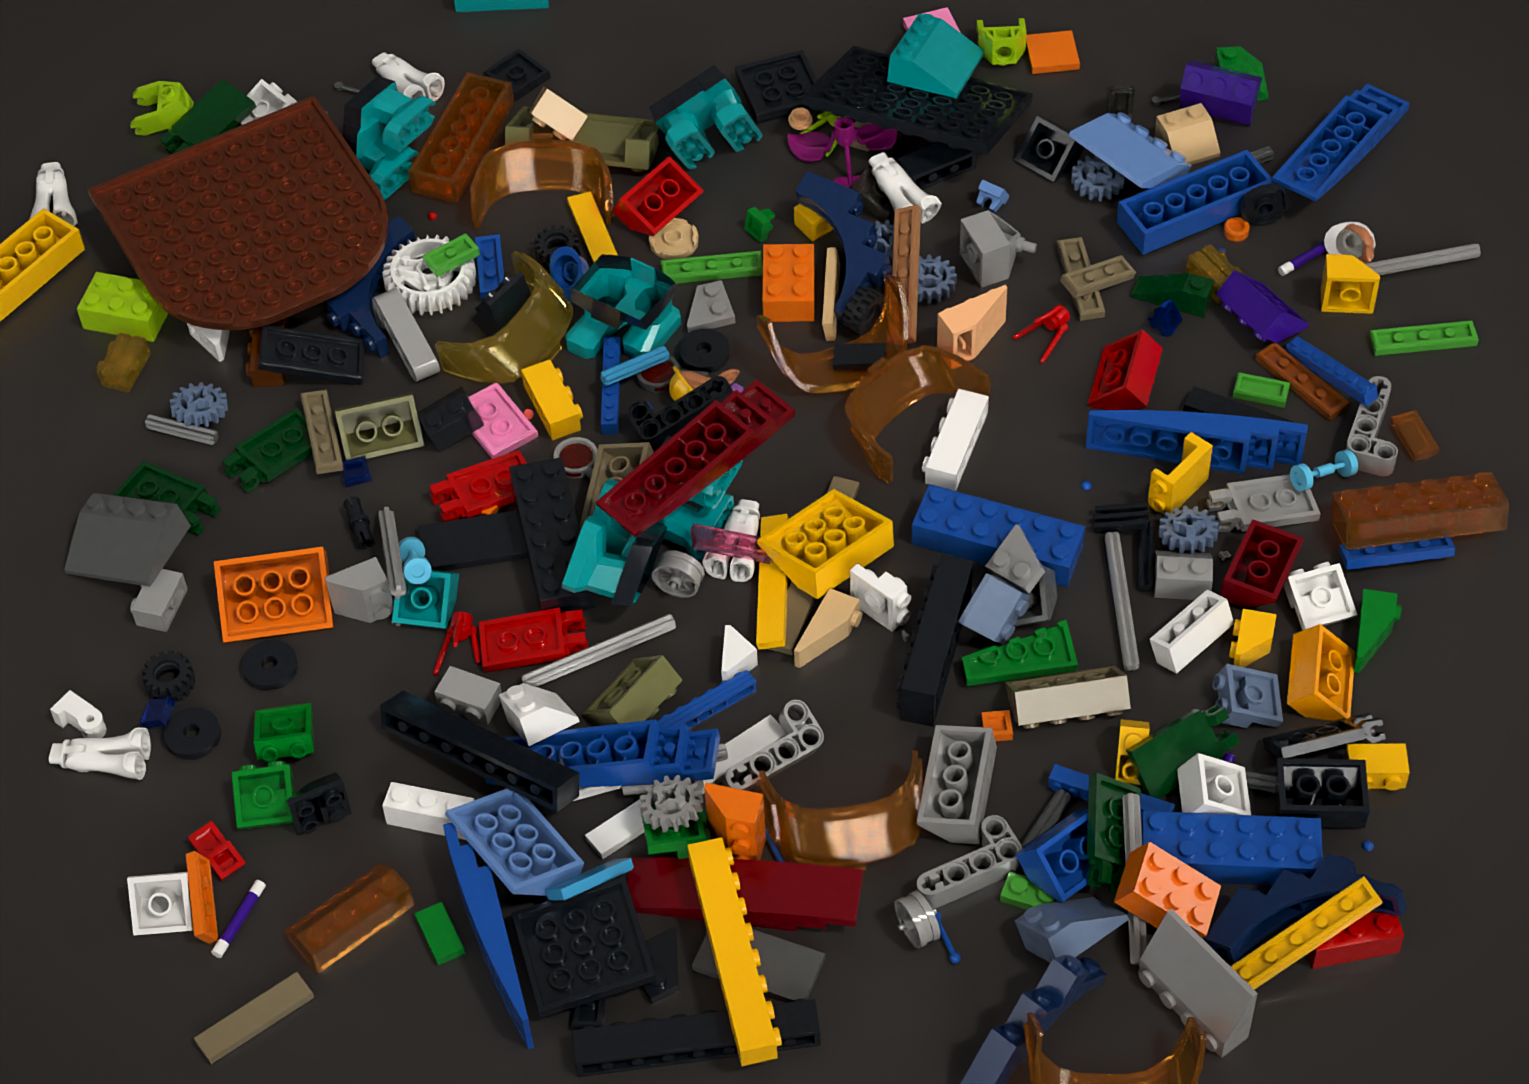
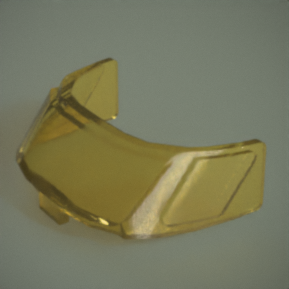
M513 251L511 257L516 274L521 271L525 276L527 284L534 286L531 296L510 322L491 337L472 343L438 341L435 347L442 369L459 377L480 382H515L517 378L522 376L521 369L541 363L544 359L545 361L549 359L552 361L561 350L560 340L566 333L572 320L573 306L563 295L564 291L537 261L525 253L521 254Z

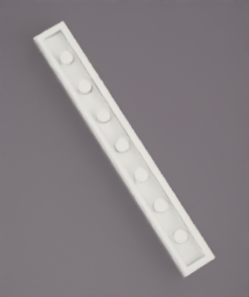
M769 715L727 742L725 746L728 752V759L716 762L714 779L703 780L704 787L705 783L718 785L722 782L724 775L730 767L785 737L786 733L781 725ZM704 787L701 791L702 794L705 793ZM640 800L585 835L586 841L602 860L644 833L639 808Z

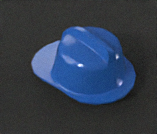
M567 246L559 247L553 252L549 263L553 292L559 304L572 306L575 304L571 301L572 288L587 272L589 266L586 260L579 256L573 248Z

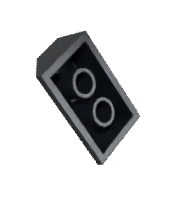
M1277 758L1275 786L1276 816L1321 818V827L1365 828L1370 812L1366 760Z

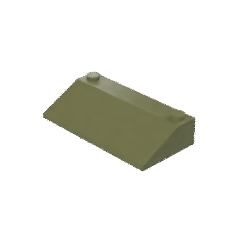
M523 106L505 126V155H512L515 159L533 157L631 168L635 172L649 170L654 162L662 133L659 126L651 119L584 113L588 117L571 141L566 138L563 141L552 134L554 129L546 124L543 128L532 120L534 115L530 113L532 107Z

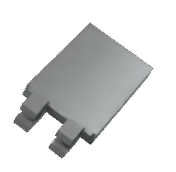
M1290 474L1227 483L1224 489L1209 491L1210 499L1206 501L1209 512L1221 511L1217 512L1218 520L1215 521L1219 523L1218 532H1229L1235 527L1242 532L1247 531L1252 519L1278 527L1319 521L1321 515L1311 490L1308 489L1302 492L1296 490L1291 483ZM1228 506L1229 510L1222 511L1224 508Z

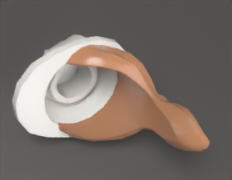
M1343 222L1334 225L1328 230L1324 239L1325 248L1329 254L1353 255L1363 263H1369L1374 258V248L1376 246L1374 234L1366 225L1360 222Z

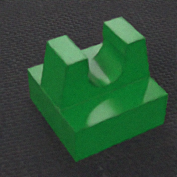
M756 207L750 208L746 213L744 229L759 243L766 241L769 231L773 229L770 221L775 217V214L770 209L759 211Z

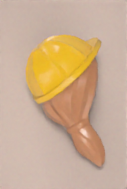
M673 366L675 374L669 385L670 396L676 401L711 378L692 371L681 372L679 368ZM730 369L718 376L724 377L729 384H732L740 374V371Z

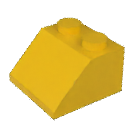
M1326 254L1320 287L1321 312L1373 314L1380 275L1353 255Z

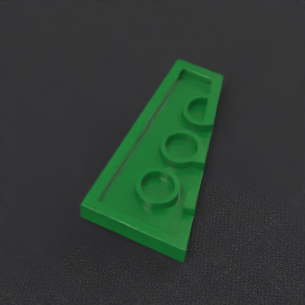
M1067 620L1057 623V626L1047 630L1045 627L1034 631L1033 635L1022 639L1020 637L1009 640L1008 644L996 647L994 645L963 656L961 663L966 686L1074 672L1078 669Z

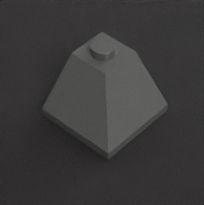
M1043 566L1045 573L1028 594L1031 596L1028 600V609L1023 616L1018 617L1014 624L1015 627L1051 620L1057 601L1054 570Z

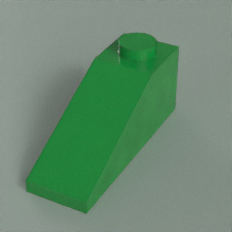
M1369 589L1363 590L1359 612L1354 673L1362 671L1391 634L1394 621H1400L1402 605H1397V593Z

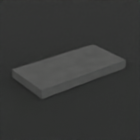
M752 929L754 940L750 941L751 948H757L761 966L757 967L758 975L764 974L768 992L764 993V995L786 1003L799 998L808 1000L826 959L825 953ZM706 933L693 961L692 971L719 980L708 933Z

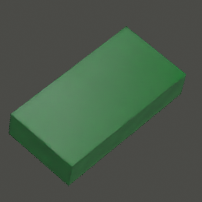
M442 902L414 913L437 965L465 954L464 947Z

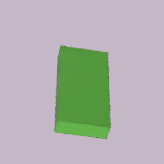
M1238 372L1233 398L1285 408L1290 382Z

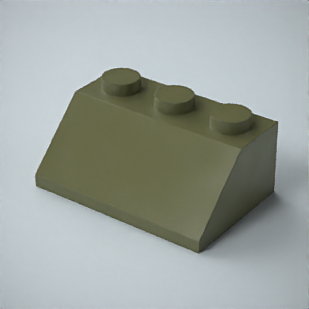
M412 393L334 409L347 463L424 446Z
M663 655L634 658L581 715L595 726L645 721L659 711L658 706L664 700L671 698L676 693V687L683 680Z

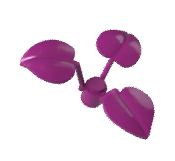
M840 117L834 123L835 129L832 130L831 138L820 132L788 133V144L791 152L795 157L806 162L821 160L824 152L831 151L836 138L837 143L845 147L847 177H838L833 182L860 192L863 201L870 194L871 184L864 175L852 177L849 146L853 144L856 138L860 145L865 144L869 150H886L895 144L898 130L882 129L876 124H869L857 131V127H854L853 119Z

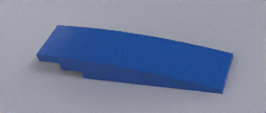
M1366 84L1361 91L1356 89L1350 97L1346 95L1276 172L1272 177V181L1316 202L1382 140L1408 111L1410 103L1369 84Z
M1089 411L1086 448L1180 464L1182 461L1184 438L1192 432L1213 445L1210 469L1245 474L1246 466L1273 470L1274 462L1294 466L1301 464L1308 425L1264 418L1199 412Z
M655 719L562 730L531 746H528L520 735L505 738L579 772V787L650 785L654 784V780H658L660 783L664 782V777L667 775L670 780H674L676 775H680L681 781L688 777L691 781L714 779L721 736L718 729L690 732L687 724L659 727ZM485 779L487 784L499 785L488 779Z
M452 822L443 824L460 895L483 959L500 997L527 1048H534L529 1019L491 868L488 865L478 868L473 847L470 844L460 846L456 827Z

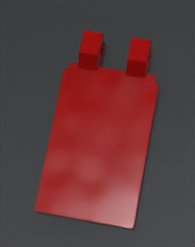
M520 450L446 474V480L429 486V490L432 493L430 494V499L433 505L440 504L442 511L440 517L443 522L458 520L460 516L462 518H471L482 514V511L496 505L498 508L514 503L509 467L527 464Z
M559 607L479 622L484 672L488 673L555 661L571 655L570 653L574 654L588 648L585 632L568 634V630L577 632L586 629L583 610L562 613Z

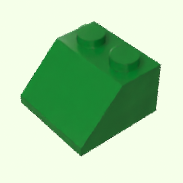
M1241 46L1216 48L1214 66L1262 77L1257 101L1268 100L1269 96L1262 62Z

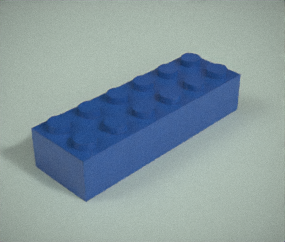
M1244 150L1119 201L1117 224L1142 255L1241 215L1239 204L1243 196L1253 188L1274 184V182L1248 150Z
M929 484L912 523V545L986 565L1017 524L1024 531L1025 537L1035 551L1040 563L1055 571L1056 585L1068 588L1084 546L1085 526Z
M1143 811L1142 845L1148 842L1153 843L1216 883L1274 885L1283 870L1295 874L1301 873L1307 878H1311L1323 861L1321 818Z

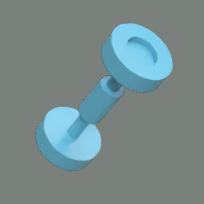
M1346 449L1336 453L1334 465L1328 463L1318 466L1312 472L1303 463L1293 466L1290 470V480L1294 488L1302 492L1313 486L1314 476L1316 478L1334 473L1336 469L1343 477L1355 475L1358 471V461L1355 454L1351 450Z
M406 537L399 543L401 561L404 563L403 572L405 578L410 583L422 584L431 576V565L424 557L425 548L422 541L416 537Z

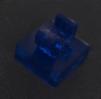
M1164 300L1160 307L1154 310L1155 314L1153 317L1147 319L1152 328H1159L1162 336H1171L1183 320L1173 300Z

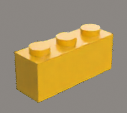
M550 359L521 369L523 386L551 440L553 441L580 431V419H583V414L579 404L574 405L572 401L573 395L570 387L564 386V379L560 369L554 368Z

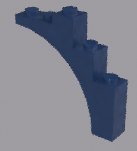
M807 171L795 190L798 202L816 212L829 223L839 236L846 254V277L842 293L834 308L837 321L843 324L844 310L848 307L847 303L851 301V296L856 294V291L861 289L862 286L871 288L872 284L880 287L883 281L890 277L892 266L888 254L873 249L878 239L874 223L859 217L863 210L860 192Z
M400 216L389 222L387 242L373 268L354 286L326 302L329 312L327 318L333 327L337 326L344 334L351 330L356 337L360 336L366 348L370 352L374 351L380 359L388 355L389 350L386 337L376 325L372 315V298L375 297L379 284L383 279L384 264L387 263V257L392 256V250L399 251V244L406 246L407 240L415 242L414 230Z
M1328 853L1311 878H1307L1301 873L1295 874L1283 870L1267 895L1258 890H1250L1240 886L1207 933V936L1204 937V940L1227 964L1233 965L1241 960L1252 947L1267 935L1286 924L1303 918L1363 876H1365L1383 902L1372 911L1401 917L1407 907L1402 889L1394 884H1386L1374 880L1365 874H1357L1353 861L1346 857H1338Z
M1063 955L1053 958L1036 989L1022 993L1006 1023L991 1029L960 1084H1006L1034 1044L1057 1018L1081 996L1101 985L1108 974L1100 969L1101 966L1098 962L1089 957L1077 959L1070 955Z

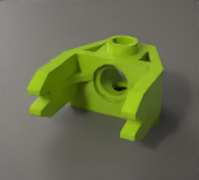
M1018 18V26L984 27L983 20H976L977 45L984 50L983 57L992 65L1016 64L1026 50L1025 19Z
M157 81L138 87L133 92V98H139L137 99V104L149 106L158 103L157 111L135 117L131 121L130 127L136 128V135L143 136L166 129L170 131L171 127L193 107L194 102L180 82Z

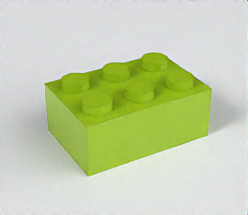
M101 272L95 273L77 307L83 329L151 342L155 341L168 315L152 299L141 280Z

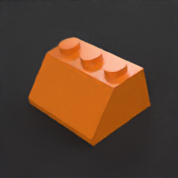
M705 783L707 824L711 838L722 837L725 848H731L733 859L760 860L766 842L763 794Z

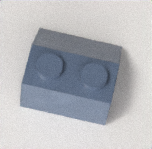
M986 573L958 622L992 641L1003 644L1004 641L1009 640L1015 630L1014 624L1018 617L1023 616L1029 606L1028 600L1031 596L1007 581Z

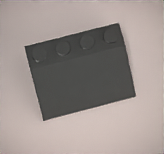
M93 493L79 512L64 571L70 575L150 587L191 525L177 504Z

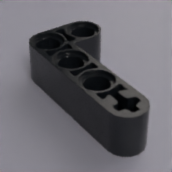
M716 376L656 414L649 404L643 400L633 402L629 406L627 414L644 443L649 442L653 452L661 447L667 436L673 437L715 400L721 403L734 390L724 377Z

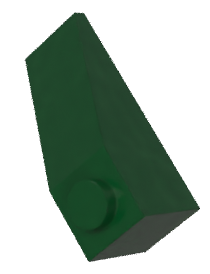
M1192 273L1139 276L1131 293V298L1204 318L1212 301L1214 280Z

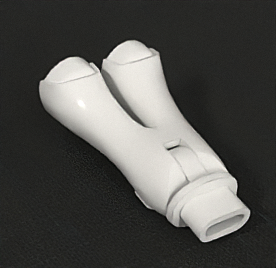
M384 52L372 60V65L376 67V72L382 78L395 81L397 91L411 99L425 96L433 101H437L444 91L445 82L441 75L419 71L394 54L388 55Z
M883 152L869 159L868 162L872 166V174L875 176L879 188L889 199L894 211L895 209L918 205L921 208L922 224L931 220L938 213L942 204L939 199L922 191L893 158H888Z
M60 163L42 164L36 180V198L30 219L43 208L50 212V203L53 200V214L75 226L78 224L77 216L69 201L67 182Z
M739 500L738 505L733 507L718 542L713 549L705 553L702 561L703 567L712 577L718 579L726 578L735 544H738L737 551L730 563L731 579L736 582H746L752 578L755 569L754 545L760 519L759 503L756 501Z
M138 727L127 734L116 737L66 739L63 743H53L49 754V763L60 764L62 768H69L78 772L100 771L142 780L146 772L144 760H149L151 752L150 735L147 728Z

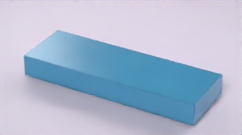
M616 858L545 889L548 900H566L631 871L634 866L631 858Z

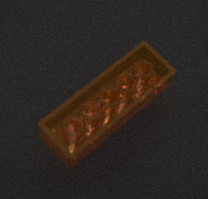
M469 72L466 73L408 171L412 192L454 203L459 201L514 105L511 82Z
M1480 472L1473 475L1451 476L1434 480L1426 479L1411 483L1401 482L1395 485L1372 486L1364 489H1347L1340 492H1332L1331 521L1345 549L1352 550L1507 530L1509 501L1493 473Z

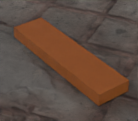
M1273 342L1256 354L1255 360L1280 381L1290 382V389L1329 421L1349 408V401L1279 344Z

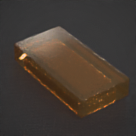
M1416 410L1391 417L1390 423L1413 461L1438 455L1440 448Z

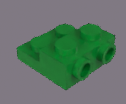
M311 703L255 710L254 746L257 761L274 762L278 758L289 756L303 758L307 754L315 752L313 709Z
M275 761L268 763V767L256 768V765H245L239 767V771L232 772L238 830L293 823L287 800L295 794L293 771L289 764L285 765L284 761Z
M706 810L697 812L698 820L690 819L688 821V828L679 825L678 831L675 832L673 827H669L666 833L662 831L661 826L653 830L651 823L646 824L641 815L648 855L677 851L678 859L689 858L688 844L711 840L710 830H704V828L708 827Z

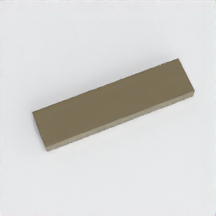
M1082 237L1057 241V249L1065 274L1091 265ZM1099 290L1077 298L1073 297L1080 321L1105 317V308Z
M327 390L301 393L316 473L343 471V463Z
M295 972L194 1037L195 1043L209 1063L213 1064L313 999V992L298 972Z

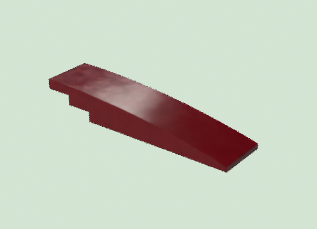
M756 379L741 393L736 389L721 403L715 400L596 501V505L632 536L636 537L690 500L753 452L796 416L795 409Z
M632 857L631 860L634 868L628 873L627 884L636 913L704 921L689 858ZM733 859L734 865H731L730 869L732 873L737 872L740 882V890H737L738 898L744 897L747 915L743 916L744 922L751 923V927L797 932L798 926L826 929L827 924L856 927L863 882V869Z

